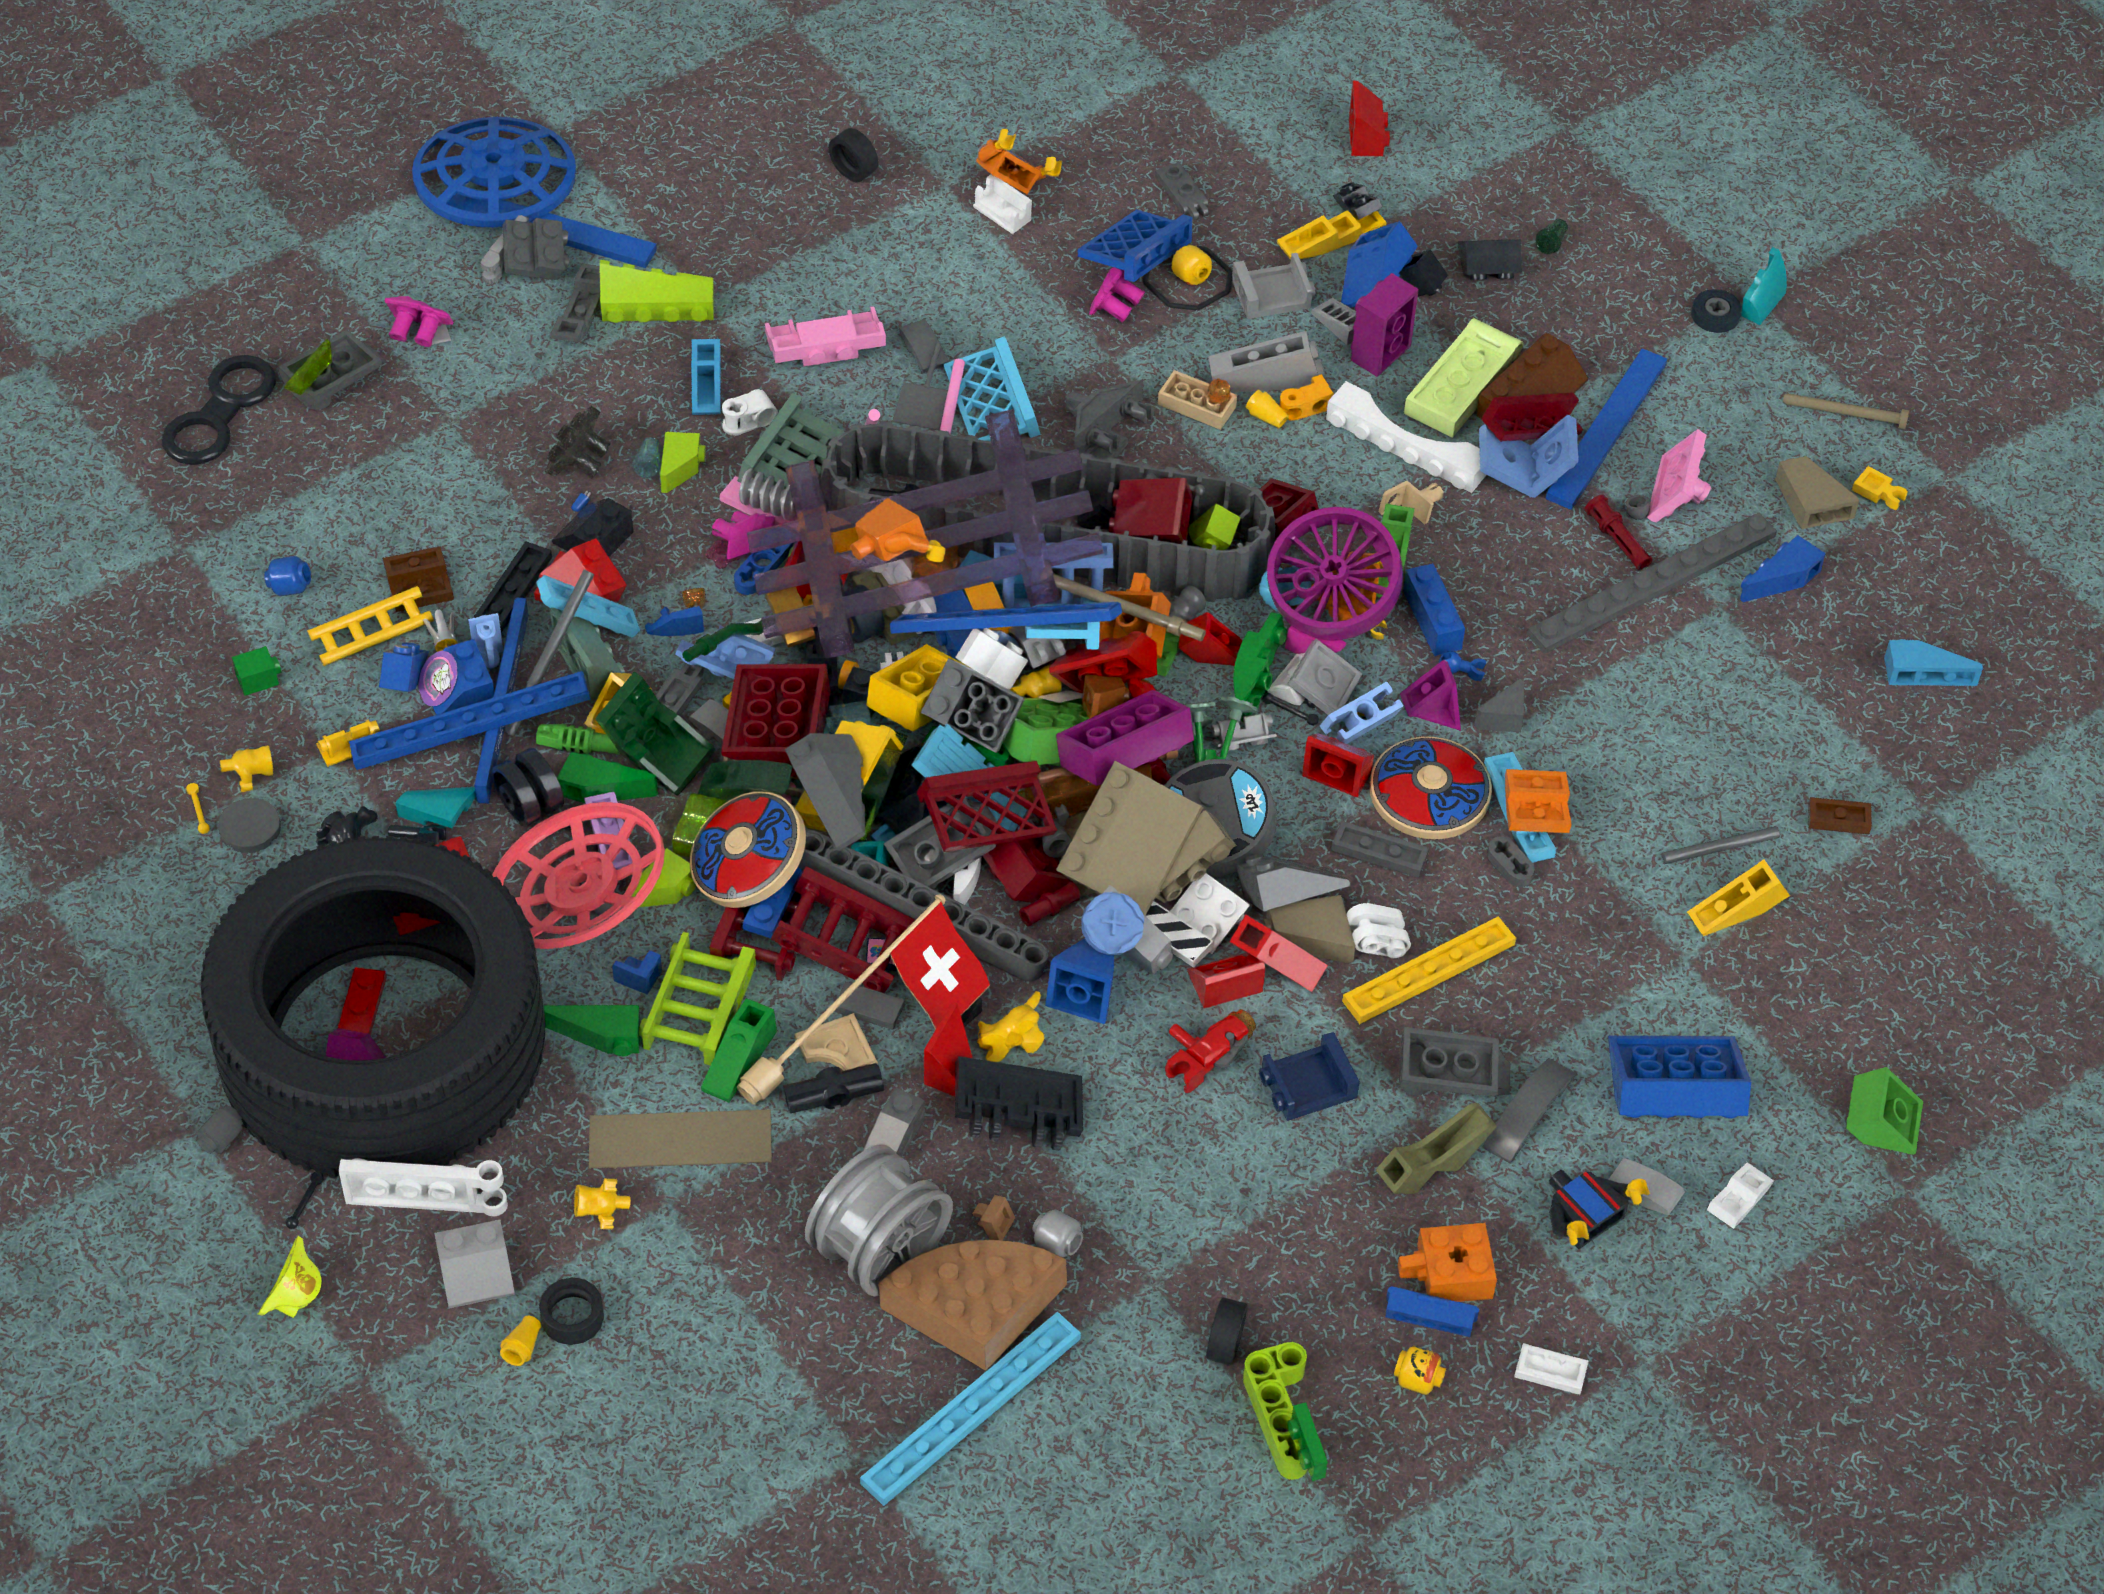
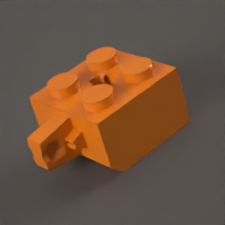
M1134 573L1131 587L1126 589V591L1105 592L1169 616L1171 603L1162 592L1150 590L1151 580L1145 573ZM1122 612L1112 621L1100 622L1099 642L1105 638H1119L1127 636L1130 632L1140 631L1157 642V658H1161L1167 628Z
M1485 1223L1420 1228L1417 1243L1418 1251H1414L1413 1255L1401 1256L1398 1259L1399 1277L1418 1278L1419 1281H1424L1427 1295L1457 1302L1493 1299L1497 1278Z

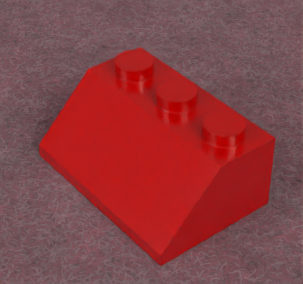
M1133 631L1128 633L1127 636L1103 639L1099 642V649H1087L1086 644H1080L1074 649L1066 650L1065 655L1058 657L1049 667V673L1078 693H1083L1085 675L1120 677L1123 683H1128L1129 679L1133 677L1141 680L1157 676V642L1143 632Z

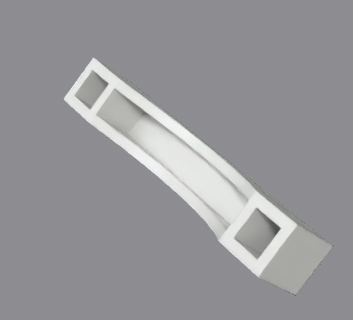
M1347 381L1328 401L1326 420L1330 421L1332 425L1342 427L1354 433L1359 439H1366L1379 446L1381 450L1391 452L1403 458L1405 462L1415 464L1427 470L1432 476H1439L1451 482L1458 489H1465L1472 493L1486 476V474L1480 471V448L1468 442L1452 443L1430 440L1405 431L1391 422L1379 410L1369 392Z

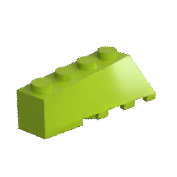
M600 260L602 321L618 323L621 321L675 322L677 320H694L702 322L714 320V285L712 277L677 272L674 276L662 272V269L651 268V272L635 269V265L623 263V266L619 267L610 265V261Z

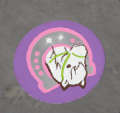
M447 651L434 653L425 662L421 670L418 689L423 702L428 706H437L443 703L450 696L455 686L457 664L452 654Z

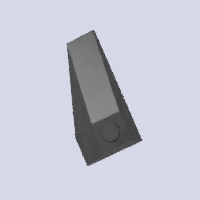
M810 733L786 748L785 751L837 850L840 851L865 835V806L862 803L861 792L864 789V780L861 778L863 757L852 735Z

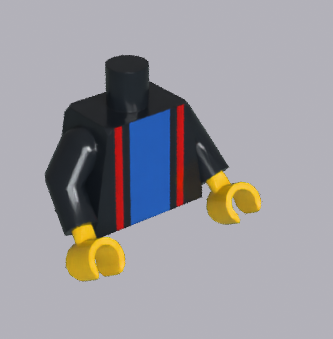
M1564 1170L1557 1171L1549 1180V1184L1556 1190L1549 1211L1552 1231L1554 1234L1568 1239L1570 1244L1575 1245L1578 1249L1582 1248L1625 1218L1629 1205L1628 1200H1632L1633 1204L1639 1205L1642 1202L1641 1195L1650 1194L1646 1181L1644 1179H1635L1629 1182V1184L1618 1183L1597 1177L1592 1172H1584L1572 1180Z

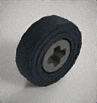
M1711 289L1699 293L1694 299L1691 315L1693 321L1700 328L1709 332L1722 333L1728 332L1737 326L1740 322L1742 307L1740 301L1733 294L1724 290Z

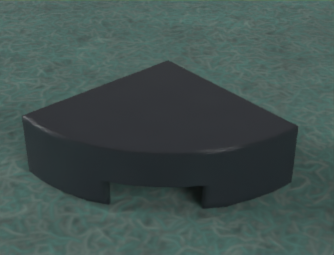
M1098 504L1077 516V524L1086 529H1095L1096 526H1099L1100 529H1109L1110 518L1115 517V515Z

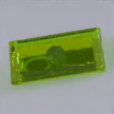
M326 339L285 384L284 388L286 390L302 395L332 362L330 340Z

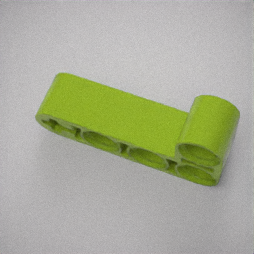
M1287 1342L1250 1353L1245 1360L1243 1382L1278 1471L1283 1477L1294 1480L1303 1477L1307 1469L1303 1470L1299 1461L1298 1450H1300L1298 1440H1292L1288 1430V1420L1292 1418L1293 1406L1285 1386L1295 1384L1303 1378L1307 1354L1300 1344ZM1291 1361L1296 1363L1297 1365L1290 1366L1285 1364V1362ZM1260 1370L1263 1371L1265 1374L1258 1375L1255 1374L1253 1371ZM1273 1399L1276 1403H1267L1264 1400ZM1282 1427L1287 1429L1288 1431L1279 1432L1276 1430V1428ZM1289 1448H1291L1292 1456H1288Z

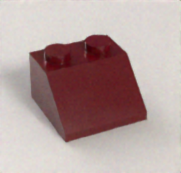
M1030 838L999 843L994 849L983 855L989 864V871L1002 882L1006 895L1014 901L1032 903L1040 899L1043 893H1052L1069 882H1074L1056 870L1060 862L1057 858L1049 857L1045 854L1041 839Z

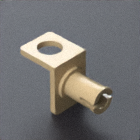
M1405 481L1384 492L1378 512L1383 515L1385 505L1397 493L1395 499L1390 504L1415 508L1414 516L1423 524H1426L1429 521L1433 503L1443 498V490L1440 486L1437 487V483H1432L1419 491L1410 482Z

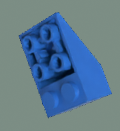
M1400 221L1363 233L1356 240L1348 253L1341 303L1350 308L1355 307L1357 301L1362 296L1370 293L1378 281H1383L1391 273L1400 277L1399 272L1412 260V254L1418 247Z

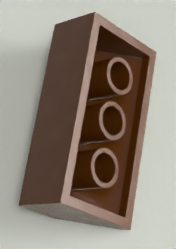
M1545 332L1480 393L1476 416L1479 418L1483 417L1494 397L1575 393L1588 381V377L1570 346Z

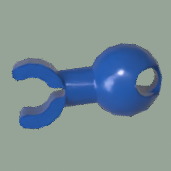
M1447 651L1440 656L1439 663L1442 660H1446L1452 674L1458 671L1465 672L1475 681H1481L1485 675L1484 672L1476 669H1484L1486 665V660L1477 658L1472 662L1465 661L1454 651Z

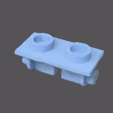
M498 613L468 619L471 640L475 639L486 667L490 669L497 667L500 663L498 653L503 652Z

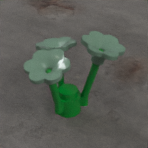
M1235 697L1220 698V702L1231 710L1228 717L1230 723L1219 757L1216 756V750L1204 749L1202 729L1212 723V717L1207 716L1203 711L1208 707L1215 706L1216 702L1183 704L1189 707L1191 712L1195 763L1212 759H1226L1236 723L1240 722L1242 713H1256L1257 707L1248 701L1239 700Z

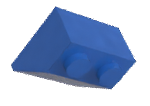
M475 639L445 647L443 651L452 654L456 661L457 679L450 696L440 705L432 706L435 714L438 715L493 698V681Z

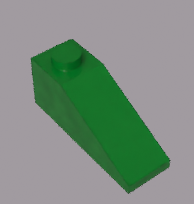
M543 1005L545 1028L607 1054L628 1056L631 1053H639V1028L641 1024L639 1005Z

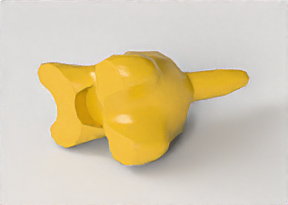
M1034 992L1024 1005L1013 1008L997 1023L991 1025L979 1021L978 1026L980 1030L977 1044L980 1048L989 1050L985 1057L987 1061L1000 1062L1016 1046H1021L1027 1053H1034L1042 1046L1044 1034L1038 1026L1039 1013L1034 1010L1040 1002V992Z

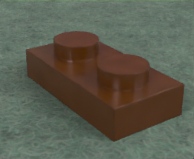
M1810 797L1808 803V829L1870 834L1872 828L1871 803Z

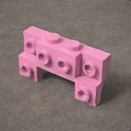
M874 306L870 307V312L852 314L851 310H848L845 316L796 323V330L792 319L788 320V325L770 327L769 323H765V332L775 363L802 359L803 367L855 359L858 358V350L886 346L884 327L877 317Z

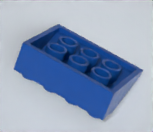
M1608 1036L1614 1096L1619 1115L1631 1118H1638L1642 1115H1657L1662 1118L1673 1116H1690L1693 1118H1703L1705 1116H1722L1725 1118L1748 1116L1751 1079L1735 1036Z

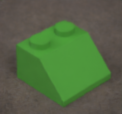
M1887 1067L1854 1076L1846 1129L1863 1144L1914 1155L1917 1149L1923 1101Z

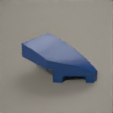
M700 606L672 613L669 612L667 607H664L660 611L661 617L655 623L648 622L645 625L647 634L658 636H684L704 632L703 614Z

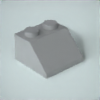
M501 1220L434 1233L449 1308L515 1295Z

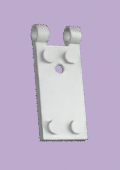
M361 1158L340 1160L339 1175L346 1204L485 1213L488 1216H499L506 1211L508 1206L506 1193L500 1188L504 1181L502 1167L496 1161L487 1160L480 1163L477 1168H469L463 1165L438 1166L375 1162ZM487 1172H495L498 1174L497 1177L492 1180H484L481 1178ZM476 1188L482 1189L483 1192L481 1194H477ZM491 1197L502 1199V1202L496 1206H489L485 1203Z

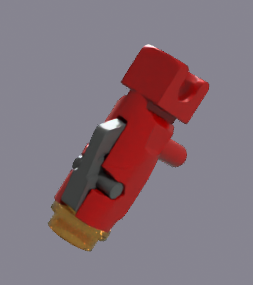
M1245 1010L1232 1011L1227 1017L1210 1026L1207 1033L1201 1038L1192 1037L1178 1024H1174L1170 1028L1169 1034L1185 1046L1187 1050L1183 1051L1180 1049L1168 1059L1165 1066L1166 1076L1172 1079L1178 1074H1184V1082L1186 1084L1184 1092L1191 1093L1204 1082V1076L1214 1067H1229L1249 1038L1253 1036V1031L1256 1029L1254 1019Z

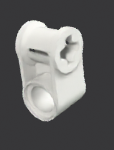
M753 390L739 397L730 398L722 404V412L725 415L722 428L729 435H741L756 428L769 425L777 415L778 410L763 390Z

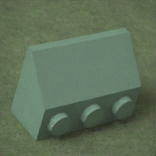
M550 608L552 632L563 612L556 608ZM576 616L573 617L558 650L573 674L583 671L591 698L589 701L592 704L596 702L610 673H625V670L620 662L616 663L614 661L609 643L601 640L598 626Z

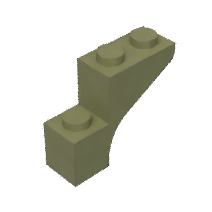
M1471 1103L1419 1142L1405 1147H1395L1377 1167L1376 1171L1394 1194H1415L1436 1171H1458L1497 1126L1479 1103Z

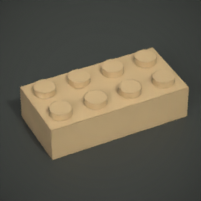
M1174 370L1158 393V405L1221 430L1236 408L1237 395Z

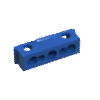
M1389 1287L1387 1290L1386 1300L1388 1305L1386 1318L1467 1337L1471 1336L1473 1322L1478 1320L1479 1308L1474 1305L1397 1287Z

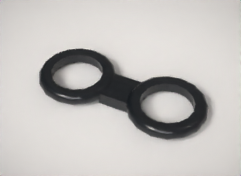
M239 355L225 359L214 367L208 378L209 391L213 395L200 411L180 415L166 426L162 434V447L167 455L179 463L196 465L210 462L225 452L230 443L228 423L240 410V407H250L260 403L272 393L276 385V374L271 365L256 356ZM238 368L255 369L264 377L261 386L248 394L237 395L228 393L222 389L220 383L227 373ZM190 425H208L218 432L216 442L202 451H185L174 443L177 433Z

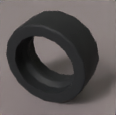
M847 128L833 137L828 144L829 155L834 166L852 182L863 181L874 173L879 166L874 146L857 129Z
M574 1277L560 1279L549 1285L541 1296L539 1309L542 1328L548 1337L556 1342L568 1345L584 1343L593 1338L601 1329L604 1320L602 1297L595 1285L587 1280ZM578 1297L590 1303L591 1314L587 1319L578 1324H561L552 1317L553 1307L565 1298Z
M1225 1297L1221 1298L1206 1352L1208 1360L1233 1365L1245 1326L1248 1310L1247 1303Z

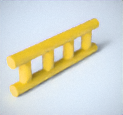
M413 587L307 630L311 641L321 638L327 652L319 655L323 666L424 626L423 619H428L430 623L433 622L434 618L430 610L420 613L414 601L422 597L419 587ZM404 605L410 618L393 625L387 611ZM376 616L382 630L366 636L359 622ZM348 627L355 641L338 647L332 633Z

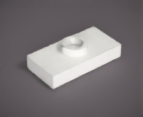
M1523 1343L1515 1378L1580 1395L1588 1360Z

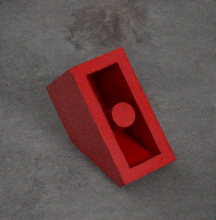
M1209 612L1186 622L1206 630L1203 641L1181 634L1178 648L1183 653L1187 654L1197 663L1235 666L1237 654L1243 641L1239 636Z

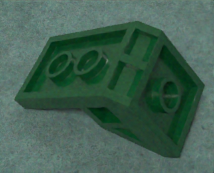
M636 672L632 673L595 718L623 757L638 769L656 774L657 782L676 796L686 788L716 751L714 746L686 721L660 703L644 678Z

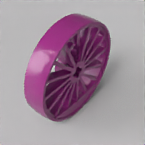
M1346 507L1318 509L1293 521L1275 541L1267 565L1269 591L1282 617L1300 632L1324 640L1348 639L1359 636L1376 627L1388 616L1395 606L1401 592L1403 580L1400 552L1390 532L1382 523L1369 514ZM1333 525V555L1331 556L1328 555L1318 534L1317 528ZM1338 525H1352L1353 528L1342 553L1338 556ZM1359 529H1362L1367 539L1348 557ZM1310 531L1313 532L1325 559L1322 560L1299 538ZM1291 545H1295L1317 565L1287 556L1285 553ZM1371 546H1373L1374 550L1376 551L1375 554L1357 561ZM1381 561L1383 569L1360 570ZM1281 563L1300 568L1295 573L1278 574ZM1336 570L1339 574L1333 575L1332 571ZM1387 577L1389 585L1386 588L1361 579ZM1293 582L1294 589L1283 594L1279 593L1278 583ZM1302 582H1315L1310 588L1304 589L1300 587ZM1354 586L1383 596L1376 604H1373ZM1345 589L1368 607L1369 610L1357 616ZM1333 591V622L1320 621L1321 616ZM1338 591L1341 592L1352 615L1351 619L1338 621ZM1323 594L1313 619L1301 615ZM1298 596L1304 599L1295 610L1286 603Z

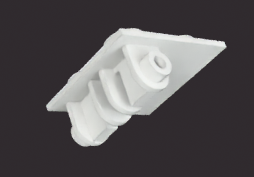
M1205 873L1202 878L1192 882L1170 912L1213 940L1214 947L1210 951L1213 954L1234 925H1240L1245 916L1244 913L1250 904Z

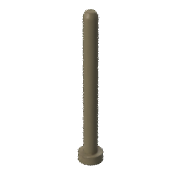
M1789 393L1784 394L1783 403L1787 405L1899 424V429L1906 428L1909 410L1902 409L1901 413Z

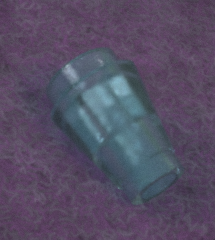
M649 437L644 439L633 459V468L640 477H654L661 469L660 444L655 438Z

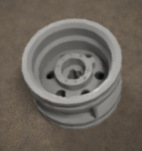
M885 1144L875 1145L864 1150L840 1169L821 1192L809 1214L805 1227V1239L812 1248L817 1249L826 1259L838 1260L844 1258L848 1262V1276L851 1281L861 1286L868 1295L874 1297L879 1296L878 1283L894 1269L912 1258L936 1248L947 1229L953 1212L951 1197L929 1180L917 1182L909 1178L910 1166L907 1160L897 1155L895 1150Z

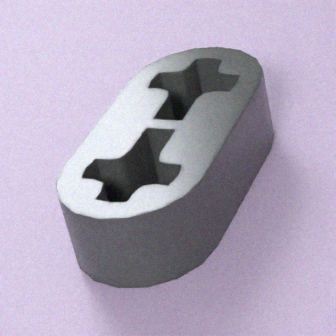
M1493 838L1489 842L1487 850L1489 861L1511 885L1516 887L1528 886L1534 877L1535 869L1533 863L1509 838ZM1498 848L1500 851L1507 850L1506 855L1503 852L1496 853V849ZM1515 868L1520 872L1525 870V875L1522 873L1515 874Z

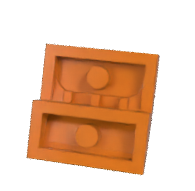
M1506 769L1505 796L1509 831L1569 833L1572 824L1568 807L1570 791L1566 772Z

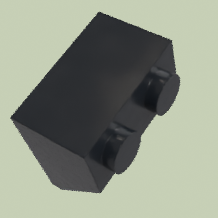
M1521 239L1458 241L1462 272L1466 275L1470 274V280L1487 279V274H1497V279L1514 278V273H1522Z
M610 498L587 504L551 541L554 545L568 552L573 547L597 538L608 557H610L634 532L632 510Z

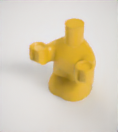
M1050 664L1039 671L1022 675L1013 684L1015 687H1012L1010 690L1020 696L1027 695L1031 698H1037L1061 692L1062 685L1060 680L1049 673Z
M269 745L258 749L236 751L231 759L220 760L221 772L235 770L241 778L239 781L241 792L253 790L252 775L273 776Z
M604 1178L603 1184L599 1188L577 1185L574 1194V1213L576 1217L596 1215L600 1221V1229L612 1230L614 1228V1217L612 1214L615 1209H629L630 1196L616 1194L617 1179Z

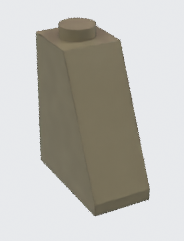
M1807 456L1795 459L1790 458L1779 462L1775 480L1801 529L1855 518L1859 503L1858 497Z
M1341 895L1297 901L1267 911V918L1262 920L1264 926L1313 956L1350 963L1354 960L1356 945Z

